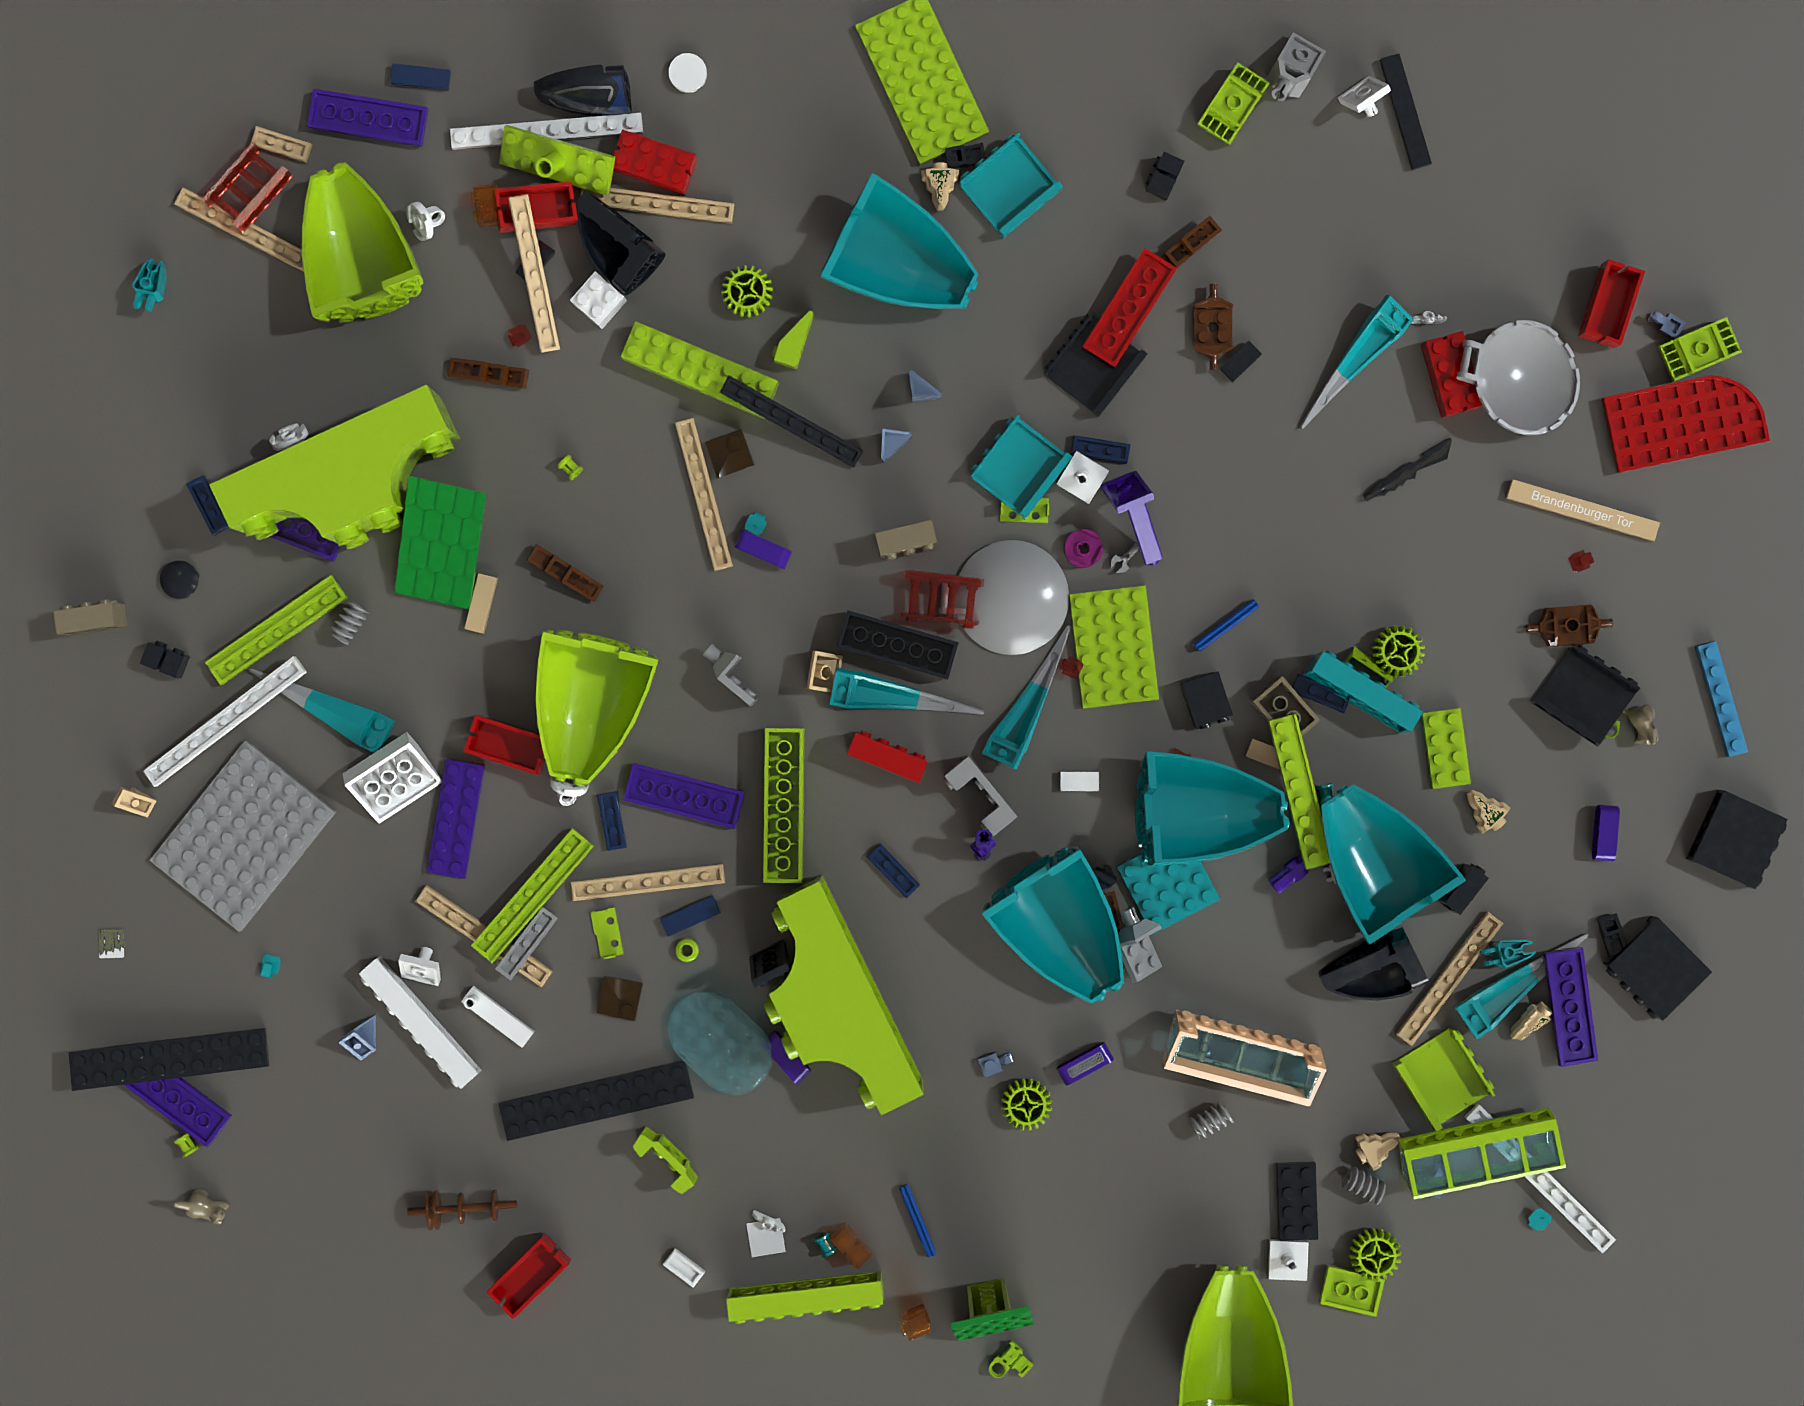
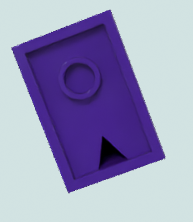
M1137 471L1102 484L1103 493L1118 514L1128 511L1145 565L1157 564L1163 556L1146 506L1147 502L1155 499L1153 492Z

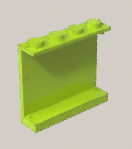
M1451 1027L1392 1063L1431 1128L1435 1131L1443 1128L1441 1125L1443 1122L1488 1094L1492 1097L1495 1096L1492 1091L1494 1089L1493 1084L1489 1079L1484 1078L1482 1074L1484 1070L1478 1062H1474L1472 1058L1474 1054L1468 1046H1464L1462 1034L1459 1030L1455 1031Z

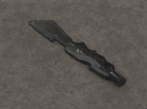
M1451 438L1424 452V458L1419 461L1407 463L1389 479L1387 477L1384 478L1371 491L1363 495L1364 499L1369 501L1376 496H1385L1388 491H1395L1399 486H1403L1406 480L1415 479L1418 470L1448 459L1452 442Z

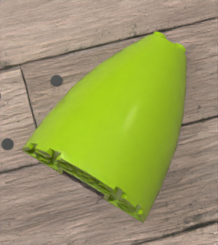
M346 162L335 164L332 171L320 170L315 175L310 176L302 223V259L312 316L329 322L331 319H338L339 323L353 322L354 318L364 317L367 320L395 311L408 304L410 297H417L422 290L421 285L424 284L413 252L395 217L378 194Z
M554 630L543 631L537 668L536 710L542 749L550 776H554V779L558 781H565L566 778L572 779L573 784L584 786V784H589L606 766L623 744L637 720L658 664L657 656L654 654L648 656V651L642 648L634 647V649H631L628 643L582 632L573 635V632L569 630H558L556 633H554Z
M1217 1266V1270H1215L1203 1292L1191 1320L1184 1344L1177 1406H1293L1291 1379L1280 1328L1254 1271L1247 1269V1266H1236V1269H1229V1266Z

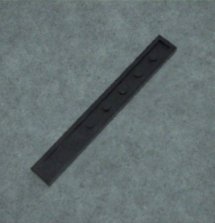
M729 375L719 392L853 468L863 452L858 447Z

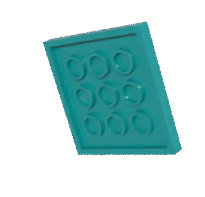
M1141 854L1116 866L1143 919H1148L1161 925L1162 928L1153 934L1220 900L1201 862L1150 866L1148 862L1143 861Z

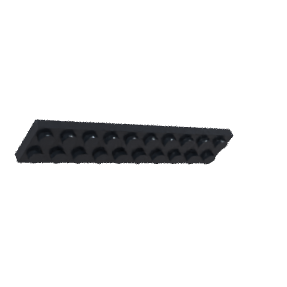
M266 1028L69 1052L72 1091L268 1067L269 1055Z
M686 1060L500 1102L499 1108L506 1139L510 1141L693 1099L694 1093Z

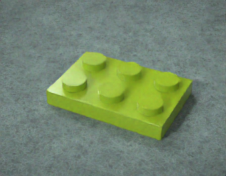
M1327 1265L1319 1303L1377 1317L1385 1280L1383 1277H1380V1280L1376 1281L1374 1276L1370 1281L1368 1280L1369 1275L1363 1278L1360 1272L1357 1273L1353 1270Z

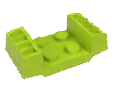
M1237 62L1197 125L1230 146L1270 83Z
M1727 317L1657 347L1672 382L1742 353Z
M646 1126L633 1145L634 1150L642 1157L653 1147L655 1149L654 1153L659 1158H664L672 1171L679 1172L674 1178L671 1187L678 1193L683 1194L695 1185L698 1178L697 1174L690 1167V1160L663 1134H657Z

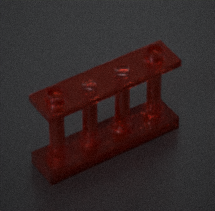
M254 142L242 150L240 157L217 183L204 193L202 198L208 207L215 203L234 218L232 224L242 234L293 177L284 166L276 170L258 155L260 150ZM252 160L272 175L267 184H263L245 169ZM239 174L259 189V193L254 198H250L232 183ZM226 189L246 203V208L242 212L238 213L220 198Z
M917 570L905 571V578L910 579L912 584L909 612H901V617H906L907 621L917 622V619L957 623L962 624L963 628L974 629V626L979 625L980 621L973 620L976 590H978V587L984 586V579ZM922 580L929 581L930 585L927 614L916 613L919 583ZM940 583H948L947 587H949L946 616L935 615L937 591ZM959 585L967 586L966 589H968L965 619L954 618L956 592Z

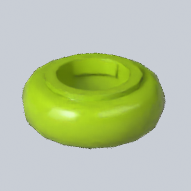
M689 938L680 940L675 948L676 956L684 962L693 961L699 953L697 943ZM684 945L692 947L693 952L691 955L686 956L682 953Z

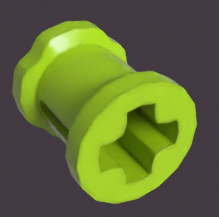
M567 455L557 467L559 469L562 468L570 476L569 478L573 480L582 472L583 467L578 466L571 459L572 456Z
M188 1133L174 1141V1144H177L183 1152V1158L199 1149L198 1146L194 1145Z

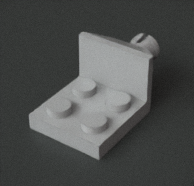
M1293 32L1266 78L1271 86L1274 87L1272 91L1273 98L1276 99L1278 94H1280L1278 101H1284L1287 96L1299 98L1326 51Z
M712 644L703 656L714 664L713 669L717 679L749 706H753L757 701L755 698L756 694L748 687L745 689L741 687V681L734 675L728 676L741 661L742 657L728 652L723 653Z
M1130 907L1120 912L1125 922V927L1120 929L1118 936L1122 961L1132 983H1136L1163 967L1149 935L1162 927L1160 924L1148 919L1139 920L1135 908Z

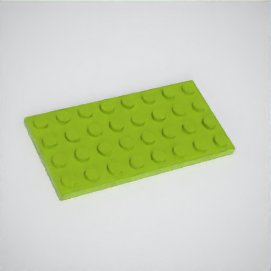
M908 0L855 25L920 166L945 155V148L966 145L989 134V129L928 0Z

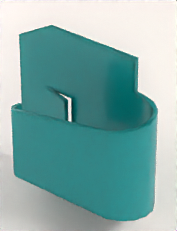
M755 512L754 515L750 514L745 523V530L759 536L767 524V521H765L766 516Z
M265 954L262 957L259 970H262L260 976L272 978L274 974L278 975L281 964L280 957Z
M1538 1208L1529 1216L1527 1224L1535 1231L1539 1229L1543 1231L1551 1222L1552 1216L1542 1208Z

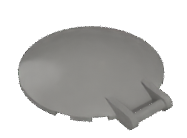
M1518 320L1504 324L1494 330L1485 339L1483 344L1472 340L1463 341L1462 347L1464 351L1460 371L1457 372V379L1474 384L1479 399L1487 413L1499 425L1509 431L1522 435H1539L1557 428L1572 413L1580 390L1579 368H1576L1573 359L1575 356L1568 343H1564L1558 337L1559 334L1542 323ZM1471 351L1477 352L1473 374L1468 373Z
M1005 540L992 543L977 551L963 566L959 576L940 575V581H942L941 608H939L938 614H957L962 627L969 637L980 646L995 653L1018 655L1040 648L1056 635L1067 615L1069 590L1061 567L1049 553L1028 542ZM949 582H955L954 608H948Z

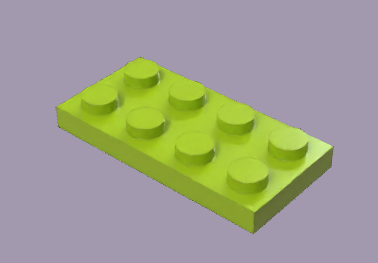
M1461 708L1422 713L1421 718L1431 789L1471 784Z

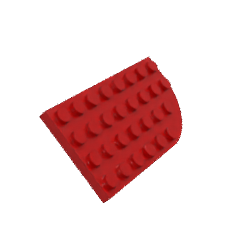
M1704 376L1602 398L1617 473L1770 441L1765 413L1758 399L1745 386L1726 377Z

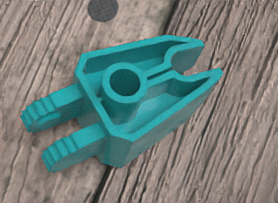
M150 258L143 264L132 284L136 291L133 302L135 309H140L143 300L146 299L145 311L151 312L155 302H160L164 299L167 273L166 266L162 260H160L156 267L153 258Z
M1504 940L1493 942L1490 949L1480 951L1481 955L1492 953L1494 959L1483 962V966L1495 965L1501 969L1529 959L1536 952L1525 953L1522 948L1524 945L1533 944V941Z

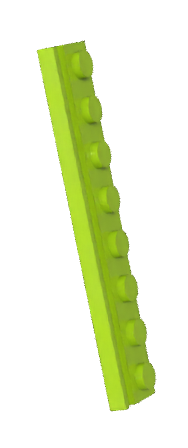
M330 575L207 660L205 664L208 665L219 684L224 685L347 600L348 597L333 575Z
M1293 713L1288 716L1268 720L1304 868L1308 870L1323 866L1330 862L1323 832L1322 815L1297 715Z
M572 828L471 946L493 964L592 850L594 845Z

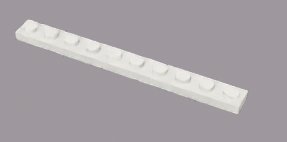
M641 113L450 129L451 146L453 150L502 146L503 131L506 125L563 141L620 136L622 129L635 134H643Z
M293 656L146 768L144 773L152 785L159 786L307 673L297 657Z
M1478 1103L1464 1116L1471 1124L1494 1119ZM1515 1139L1491 1143L1510 1163L1522 1161L1519 1143ZM1526 1151L1527 1159L1533 1158V1157ZM1548 1172L1524 1176L1601 1253H1604L1616 1241Z

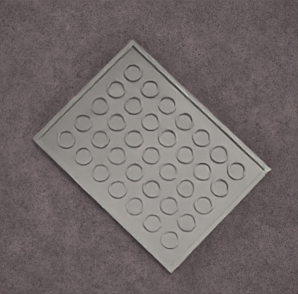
M244 741L150 861L237 931L241 932L335 815L336 811L250 742Z

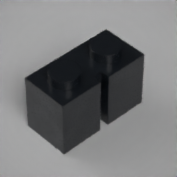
M1163 152L1161 157L1157 156L1153 165L1156 170L1154 174H1149L1145 183L1148 185L1146 191L1167 200L1185 161L1166 152Z
M158 640L155 643L148 642L140 664L154 670L159 669V672L171 677L182 678L190 659L189 656L184 655L185 651L178 648L169 649L167 648L168 644Z

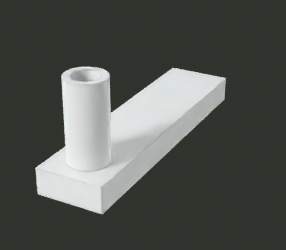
M475 986L469 990L461 1001L467 1009L474 1011L522 1048L535 1032Z

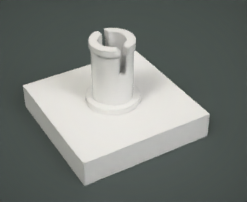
M1368 76L1340 95L1338 100L1340 104L1358 113L1364 110L1367 117L1374 116L1373 111L1375 114L1378 113L1374 102L1391 90L1387 83Z
M1076 451L1058 480L1057 485L1089 504L1109 470Z
M421 947L418 958L401 954L399 958L401 978L439 986L441 980L439 963L430 961L433 950L428 947Z
M1269 1239L1268 1279L1307 1281L1309 1242L1304 1240L1280 1241L1279 1239Z

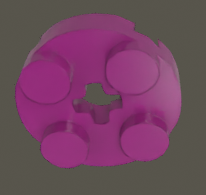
M1088 529L1077 530L1065 542V556L1076 567H1090L1101 558L1103 545L1095 532ZM1085 543L1089 551L1082 554L1078 546Z

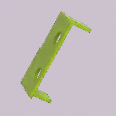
M1041 498L1025 520L1017 513L1016 518L1011 519L1009 513L1013 510L1001 502L1000 522L1048 523L1049 498ZM1034 512H1037L1039 514V518L1037 520L1032 518V514Z
M1355 646L1345 659L1348 662L1353 657L1387 679L1384 683L1386 687L1390 682H1393V672L1388 674L1387 668L1384 670L1380 669L1381 664H1376L1373 658Z
M615 907L590 912L601 958L608 959L624 954ZM608 917H612L614 919L613 924L607 923ZM612 940L618 941L617 947L611 945Z

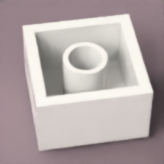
M596 271L570 299L580 311L601 329L607 325L627 302L626 298Z

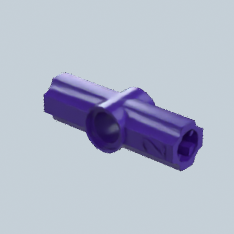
M980 829L976 833L975 841L970 847L978 861H986L990 857L991 849L996 843L988 829Z
M1299 855L1289 860L1283 866V869L1270 878L1268 882L1280 894L1292 883L1304 878L1310 869L1306 870L1304 868L1302 856Z

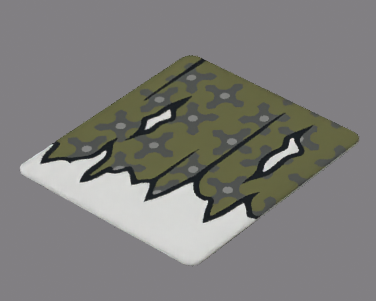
M123 929L99 930V958H123Z

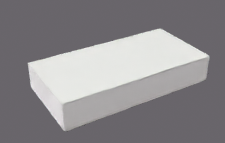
M1060 772V791H1099V772Z
M674 1248L663 1263L666 1268L693 1288L705 1273L704 1269L676 1248Z

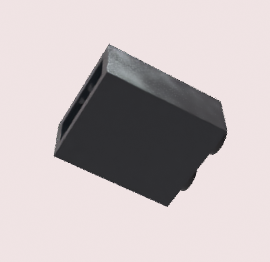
M1219 671L1180 683L1194 727H1199L1200 730L1211 726V722L1218 721V724L1229 720V716L1233 715Z
M1464 863L1459 869V872L1466 881L1437 900L1451 912L1459 915L1463 913L1489 879L1484 875L1486 873L1484 869L1472 863L1470 865Z

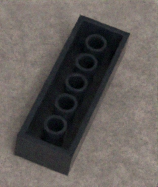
M847 610L837 648L948 680L959 642Z

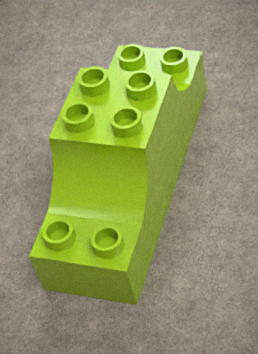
M426 384L211 483L209 486L229 528L243 532L246 536L255 535L257 540H261L279 531L276 523L287 518H303L309 520L318 529L323 538L338 543L339 546L346 545L347 549H352L366 543L369 540L366 532L372 529L381 528L382 532L386 533L403 525L401 516L405 513L406 488L414 466L425 454L431 453L433 458H439L451 453L455 449L452 442L460 439L441 397Z
M823 875L781 895L777 901L778 907L774 908V911L771 913L781 933L788 930L791 931L795 939V958L790 971L781 980L773 984L764 1007L771 1022L776 1024L782 1021L787 1030L783 1032L784 1037L781 1038V1041L789 1058L792 1060L799 1056L803 1065L816 1061H832L851 1068L863 1078L859 1081L860 1087L858 1091L866 1108L871 1109L877 1106L881 1115L924 1095L923 1079Z

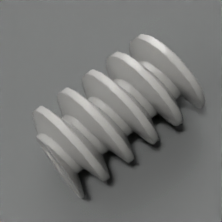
M350 601L347 602L350 609L343 608L346 615L339 614L342 621H334L337 628L330 627L333 632L331 635L349 645L347 638L352 639L354 637L351 631H358L355 625L362 626L360 619L366 620L367 616L364 612L369 613L360 605Z
M1218 1102L1217 1110L1211 1106V1113L1206 1110L1203 1111L1204 1117L1198 1113L1197 1121L1190 1117V1123L1199 1140L1200 1134L1204 1138L1207 1137L1206 1131L1214 1134L1213 1127L1219 1131L1220 1123L1227 1127L1226 1120L1234 1123L1225 1105L1222 1106Z
M1351 1167L1342 1180L1343 1188L1346 1184H1348V1191L1355 1187L1354 1193L1356 1195L1362 1191L1361 1197L1365 1198L1368 1194V1201L1371 1202L1375 1198V1205H1378L1383 1199L1386 1188L1385 1182L1379 1181L1378 1178L1372 1177L1371 1174H1365L1363 1170L1358 1171L1357 1167Z

